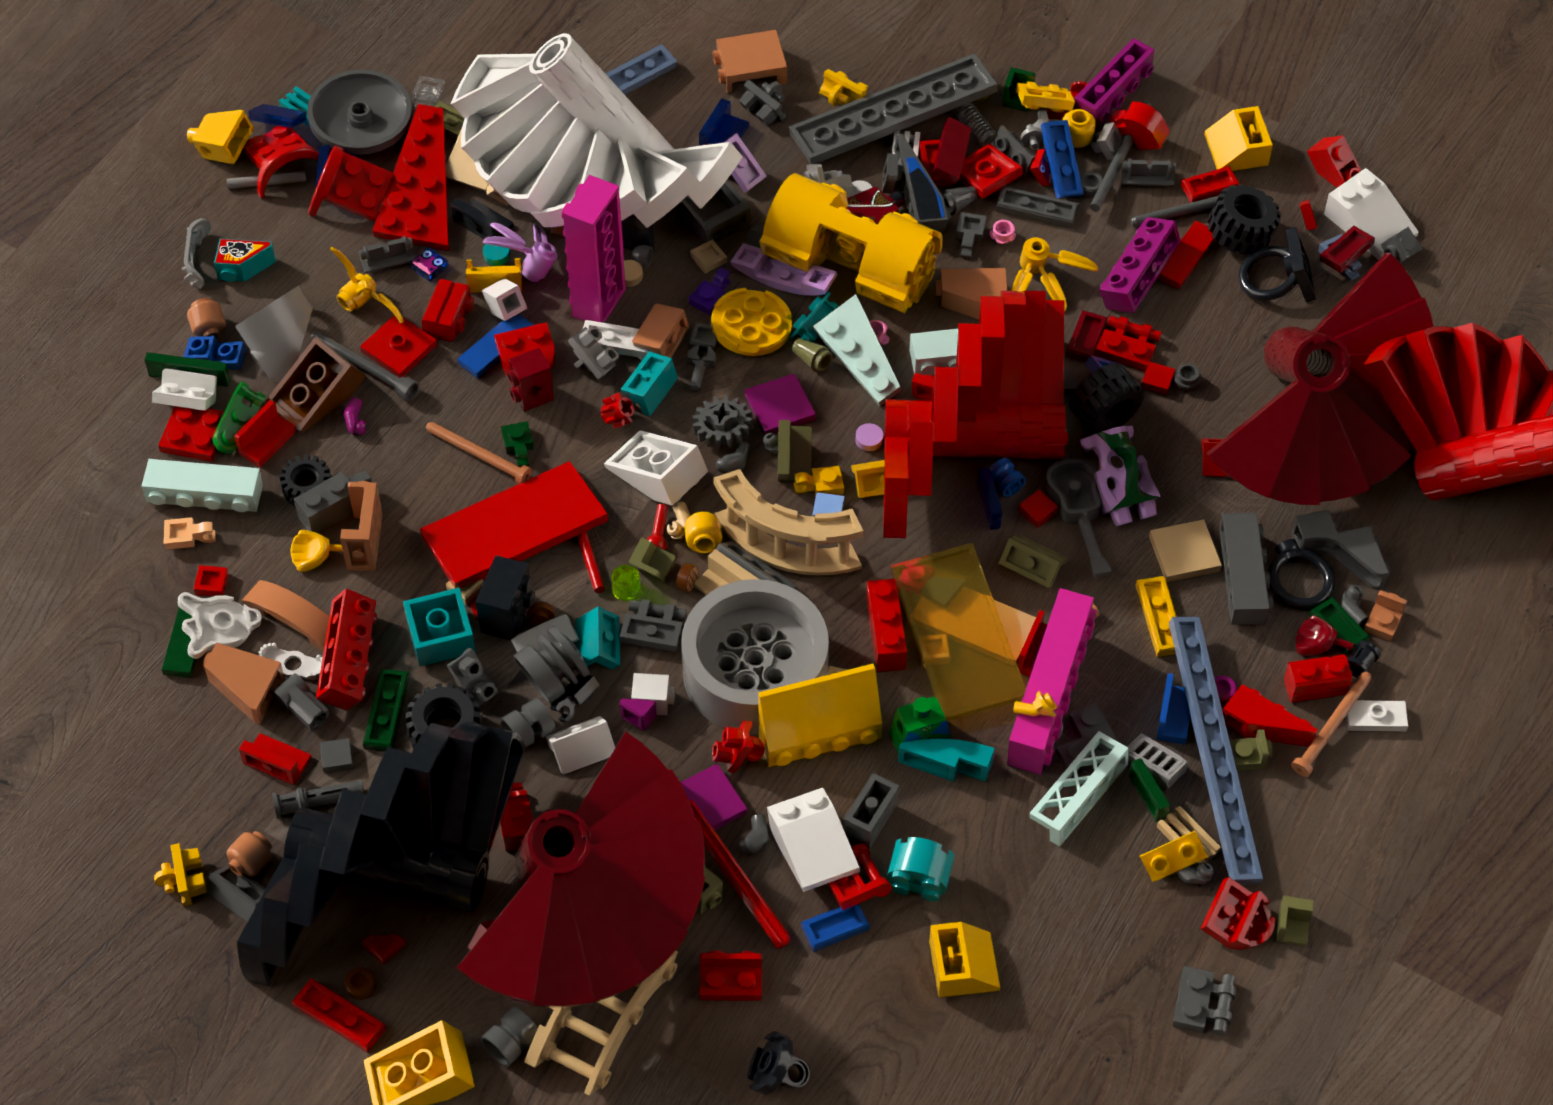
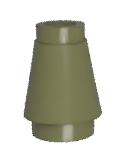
M801 338L797 339L792 346V352L813 371L823 372L828 369L832 362L833 355L828 347Z

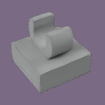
M1114 122L1105 123L1102 131L1095 134L1097 142H1091L1090 144L1095 153L1103 152L1107 160H1113L1123 140Z

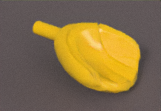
M300 530L291 544L292 562L299 572H307L320 566L329 556V551L343 552L342 545L329 544L328 538L309 530Z

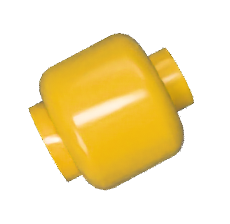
M1075 109L1066 113L1062 120H1068L1073 147L1082 148L1089 145L1095 133V119L1093 115L1082 109Z
M698 512L686 520L684 527L687 546L692 551L704 554L710 553L721 543V524L714 514Z

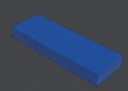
M1068 120L1042 123L1040 126L1056 198L1069 199L1083 196L1084 192Z
M519 313L506 321L503 320L457 358L458 365L478 379L500 360L494 339L495 334L534 324Z

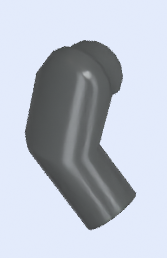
M746 442L737 444L734 454L725 455L717 460V470L720 473H729L738 469H744L751 446Z
M758 814L752 816V832L741 839L738 844L741 853L745 855L754 854L767 844L768 830L765 815Z
M1203 863L1199 864L1198 867L1187 866L1176 871L1175 874L1186 884L1204 885L1211 880L1214 870L1210 864Z

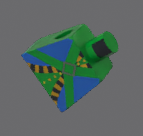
M919 697L914 703L896 709L889 729V736L897 754H899V746L903 742L923 739H951L948 723L937 697Z

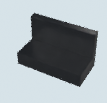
M457 197L451 203L453 221L482 239L504 236L491 227V223H499L509 229L514 226L512 221L474 198L466 203Z

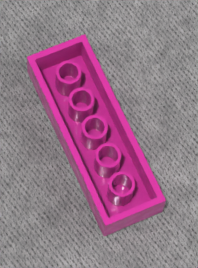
M589 175L583 184L578 185L574 198L570 203H566L562 210V218L564 219L563 236H565L566 241L565 254H567L566 270L569 274L568 288H570L571 296L569 303L572 307V317L584 322L585 320L604 323L626 290L620 194L618 185Z
M1062 588L1059 589L1022 700L1023 703L1033 704L1032 702L1035 701L1038 691H1041L1043 695L1048 692L1057 705V708L1054 709L1056 716L1018 714L1009 739L1007 765L1039 775L1042 774L1044 765L1050 766L1054 753L1053 746L1055 740L1058 741L1061 733L1063 715L1067 714L1071 698L1069 697L1071 690H1074L1076 687L1079 666L1084 662L1087 652L1086 645L1088 639L1091 640L1094 631V621L1097 613L1096 609H1092L1094 597Z

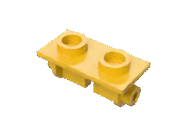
M1192 831L1140 855L1152 882L1208 857L1196 831Z

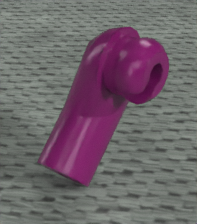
M356 397L349 400L344 411L348 432L354 436L356 434L363 435L366 432V422L358 420L362 401Z

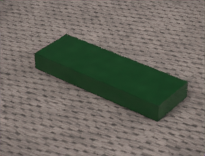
M150 352L146 353L144 359L150 377L162 378V371L167 368L216 376L217 386L228 387L231 380L227 363Z
M180 607L178 608L161 670L163 675L192 678L197 659L191 658L188 655V645L191 638L182 630L183 621L192 618V615Z
M380 669L364 735V749L386 751L388 747L394 749L410 679L409 672Z

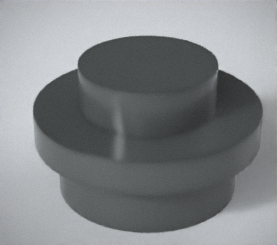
M1183 364L1176 369L1174 382L1182 389L1192 390L1199 386L1201 373L1195 365Z

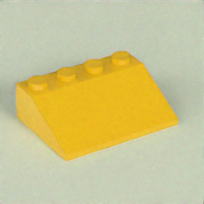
M874 664L758 692L759 739L765 746L764 755L768 767L775 765L785 766L792 761L802 758L812 759L822 753L830 751L839 752L847 749L849 746L861 743L871 744L877 739H881L882 716Z

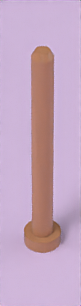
M429 422L426 425L429 433L514 476L518 484L530 479L532 476V469L526 465L520 468L434 422Z
M1361 673L1302 758H1295L1292 762L1291 767L1296 773L1303 777H1308L1313 771L1311 764L1371 681L1370 673Z

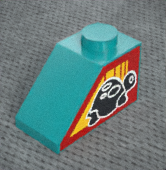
M220 238L214 261L218 280L245 282L274 264L276 256L273 242Z

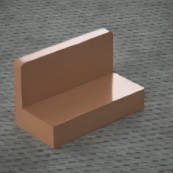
M655 304L632 340L633 345L671 358L690 328L684 309Z

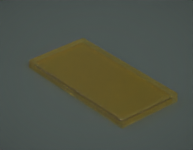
M973 542L890 565L892 577L896 580L897 591L934 697H937L947 722L1023 700L1026 688Z

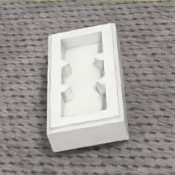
M1357 700L1346 715L1347 731L1406 732L1408 728L1405 701Z

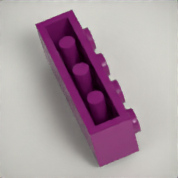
M1133 38L1074 98L1073 110L1082 109L1092 114L1095 119V128L1100 123H1105L1110 113L1122 105L1125 97L1129 93H1134L1139 83L1152 74L1154 70L1153 58L1155 49Z
M1146 217L1129 245L1126 246L1118 262L1114 264L1107 279L1101 284L1099 290L1106 309L1135 313L1181 241L1175 221Z

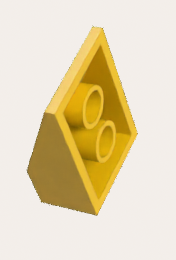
M443 1020L364 1060L373 1105H431L447 1101L475 1087L463 1034L460 1030Z

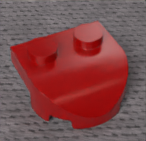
M547 322L494 335L495 344L502 362V369L507 377V372L510 371L509 359L537 348L541 349L551 369L553 366L555 367V348Z
M1227 877L1222 880L1200 929L1230 949L1246 950L1265 942L1271 936L1275 926V917H1271L1268 907L1270 901L1260 890L1252 893L1232 878Z

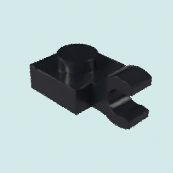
M578 674L576 677L578 684L574 686L570 683L565 688V694L551 704L550 709L552 711H558L563 707L564 713L558 719L560 722H569L574 716L575 705L583 704L592 698L593 691L600 685L594 676L582 678Z

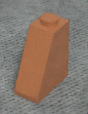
M1005 268L941 269L940 280H935V295L941 297V307L979 319L980 296H1000V291H1007Z
M216 643L212 652H208L205 656L203 663L208 681L254 723L260 725L274 699L271 691L279 686L284 679L281 662Z

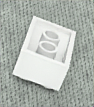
M1366 168L1328 195L1324 215L1345 232L1352 226H1356L1375 237V244L1367 251L1378 260L1385 255L1380 244L1407 227L1410 228L1415 237L1418 235V230L1386 184Z
M641 430L604 463L609 471L652 500L672 506L708 472L697 445Z
M823 788L767 807L771 833L803 892L860 872L859 865L836 810Z

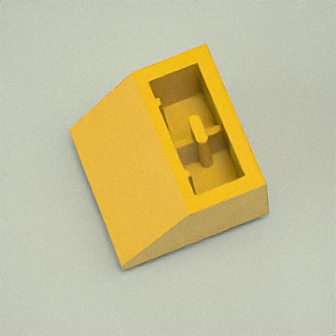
M1258 106L1232 110L1205 130L1204 135L1217 169L1230 166L1232 171L1269 165L1273 144Z
M964 922L931 925L929 943L938 997L1000 991L991 933L989 931Z

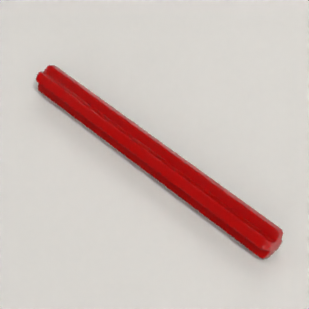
M689 800L695 819H700L704 847L775 947L778 949L783 948L790 942V935L695 802Z

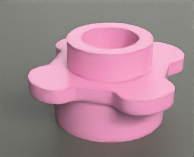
M879 320L869 321L874 333L877 334L876 337L881 345L888 344L889 336L886 335L887 324Z

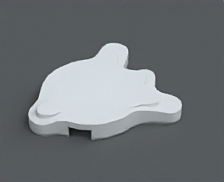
M183 592L179 595L177 602L182 610L192 615V618L183 621L182 630L191 638L188 645V655L194 659H198L206 652L213 650L216 643L233 648L240 646L246 641L250 633L260 626L262 614L259 610L249 608L245 604L243 607L241 604L233 601L234 597L226 595L199 598L188 592Z

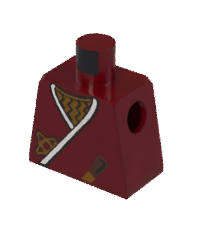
M872 187L847 198V209L853 215L860 218L868 217L877 225L886 214L893 213L894 211L899 213L898 208L904 205V199L898 191L886 196L877 187Z

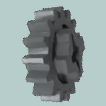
M724 396L723 400L719 401L717 397H713V403L705 400L703 402L704 408L697 407V415L692 417L694 434L698 435L699 442L706 440L707 447L717 444V449H721L723 444H727L729 448H732V442L741 444L742 436L749 437V430L753 429L752 412L747 409L746 403L739 405V398L729 401L728 396Z

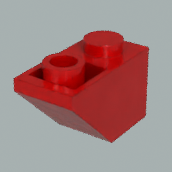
M1344 135L1323 138L1306 151L1317 174L1336 188L1361 172Z

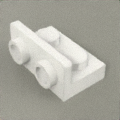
M166 368L162 371V385L152 392V403L206 410L216 402L217 377Z

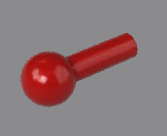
M658 504L653 532L647 540L666 551L667 542L663 535L669 507L664 504Z

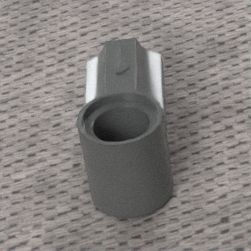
M296 673L271 691L277 704L286 712L290 710L310 730L321 727L329 716V710L311 694L306 682Z

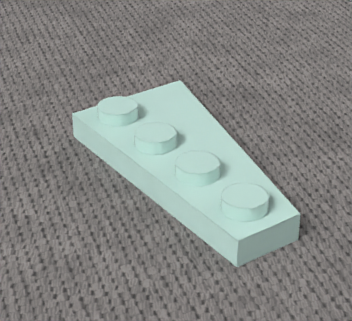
M856 294L813 326L814 331L879 406L886 403V399H891L901 391L898 380Z

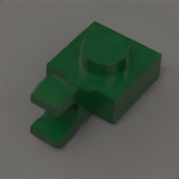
M528 421L500 426L506 454L515 453L518 467L529 466L527 450L534 449Z

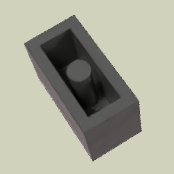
M872 773L844 818L843 830L848 839L858 844L863 843L868 849L871 848L898 804L899 785Z

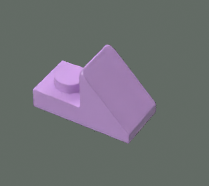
M736 133L726 142H731L743 156L731 175L745 193L767 176Z

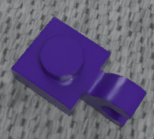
M721 267L716 272L711 283L704 280L689 297V304L712 316L714 305L719 298L726 294L723 290L731 283V280L727 279L730 272Z

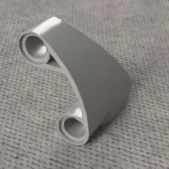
M300 286L295 287L235 326L250 348L252 357L271 382L280 383L298 359L313 306Z

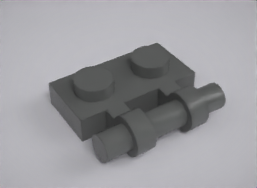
M642 599L641 601L630 600L628 610L638 612V614L626 613L620 633V643L677 652L683 630V622L674 621V619L686 620L687 609L677 608L676 604L667 603L666 606L653 604L651 600ZM649 614H650V615H656V616H662L663 619H661V618H655V617H649Z
M1183 966L1172 1026L1203 1033L1205 1022L1215 1024L1213 1030L1215 1034L1225 1035L1227 1025L1231 1024L1232 1013L1230 1012L1231 1001L1235 999L1237 991L1234 986L1235 976L1231 974L1223 975L1222 984L1218 985L1213 984L1214 972ZM1210 997L1219 999L1218 1008L1215 1010L1208 1008Z

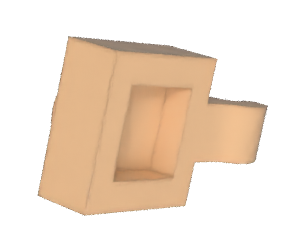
M193 517L164 520V546L166 550L194 547L195 540L204 543L216 541V531L213 530L212 522L195 524Z

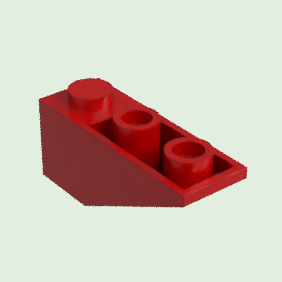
M1243 684L1223 708L1226 727L1243 738H1256L1257 731L1264 729L1266 740L1270 739L1271 742L1309 747L1318 732V729L1313 727L1309 721L1298 718L1288 712L1284 706L1273 703L1263 697L1256 689H1250Z

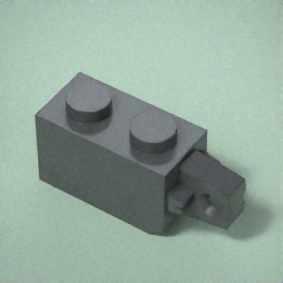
M366 470L347 477L343 472H340L294 498L299 520L307 530L320 533L352 515L348 483L359 481L372 482V478Z

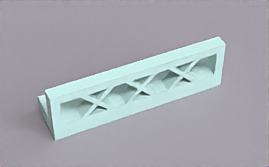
M1098 731L1030 812L1032 820L1050 830V841L1059 847L1064 843L1127 767L1128 747ZM1100 743L1112 749L1108 755L1095 757L1094 750ZM1093 765L1094 772L1090 776L1078 777L1077 770L1081 766ZM1076 785L1077 792L1074 796L1060 797L1059 791L1063 787ZM1059 807L1060 813L1054 820L1041 814L1045 808Z

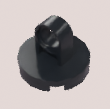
M776 1031L767 1034L764 1038L769 1041L763 1049L760 1047L756 1048L750 1061L747 1074L748 1079L753 1081V1084L749 1086L750 1089L760 1094L768 1095L779 1085L786 1088L804 1086L809 1080V1067L803 1060L792 1056L793 1043L790 1037ZM791 1065H795L800 1073L799 1079L795 1083L788 1077V1069Z

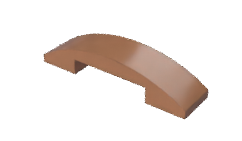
M260 580L242 599L243 604L259 610L263 616L270 614L309 638L311 645L324 652L329 616L309 601L286 588Z

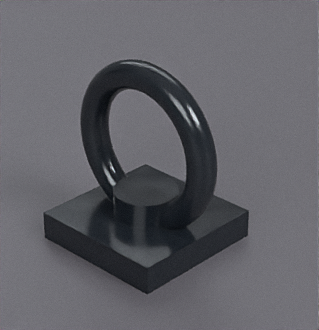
M1297 227L1286 230L1289 249L1282 246H1268L1256 250L1244 260L1239 269L1238 281L1246 295L1256 300H1274L1289 293L1298 283L1306 302L1316 300L1309 257ZM1272 256L1283 258L1288 279L1282 285L1270 290H1260L1251 285L1249 273L1257 262Z

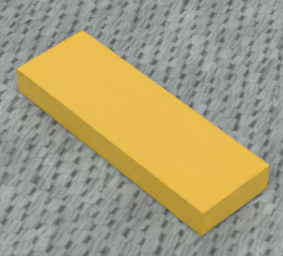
M1165 576L1137 580L1136 588L1156 656L1162 657L1176 654L1169 621L1172 617L1177 616Z

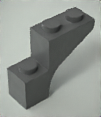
M1329 510L1295 517L1292 533L1299 548L1330 555L1340 561L1372 589L1384 588L1387 577L1390 576V567L1388 561L1382 558L1380 541L1377 536L1374 537L1370 526L1339 532L1337 521L1332 520Z

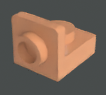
M1380 590L1364 631L1391 642L1402 618L1407 600L1400 598L1394 593Z

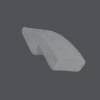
M564 614L511 639L517 652L528 644L540 652L543 649L538 641V636L542 634L552 643L553 641L547 632L551 626L556 627L573 643L580 639L568 615Z

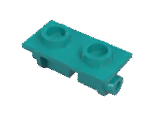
M830 292L823 299L818 296L808 307L811 313L807 317L802 314L794 323L793 327L796 330L790 336L791 339L798 334L803 340L813 343L816 341L819 335L814 331L813 326L839 307L835 302L827 300L831 294Z

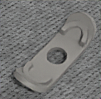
M205 218L195 220L187 228L184 254L185 267H182V271L187 273L184 279L189 281L190 286H194L197 289H201L205 285L202 276L194 269L195 248L201 245L202 239L211 230V224Z

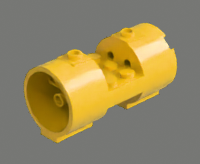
M797 173L791 174L779 188L768 211L763 235L759 241L762 254L807 273L813 264L819 266L825 259L859 272L855 280L857 294L906 313L908 307L911 308L912 302L917 303L921 299L936 270V267H934L936 261L935 253L940 254L942 250V233L919 224L909 214H900L895 211L886 214L877 225L872 219L857 217L847 209L846 191L836 184L829 185L824 182L819 183Z

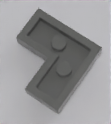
M1097 704L1070 713L1069 720L1079 739L1058 746L1056 754L1066 770L1098 731L1118 742ZM1100 743L1094 750L1095 757L1108 755L1112 749ZM1093 765L1081 766L1077 773L1090 769Z

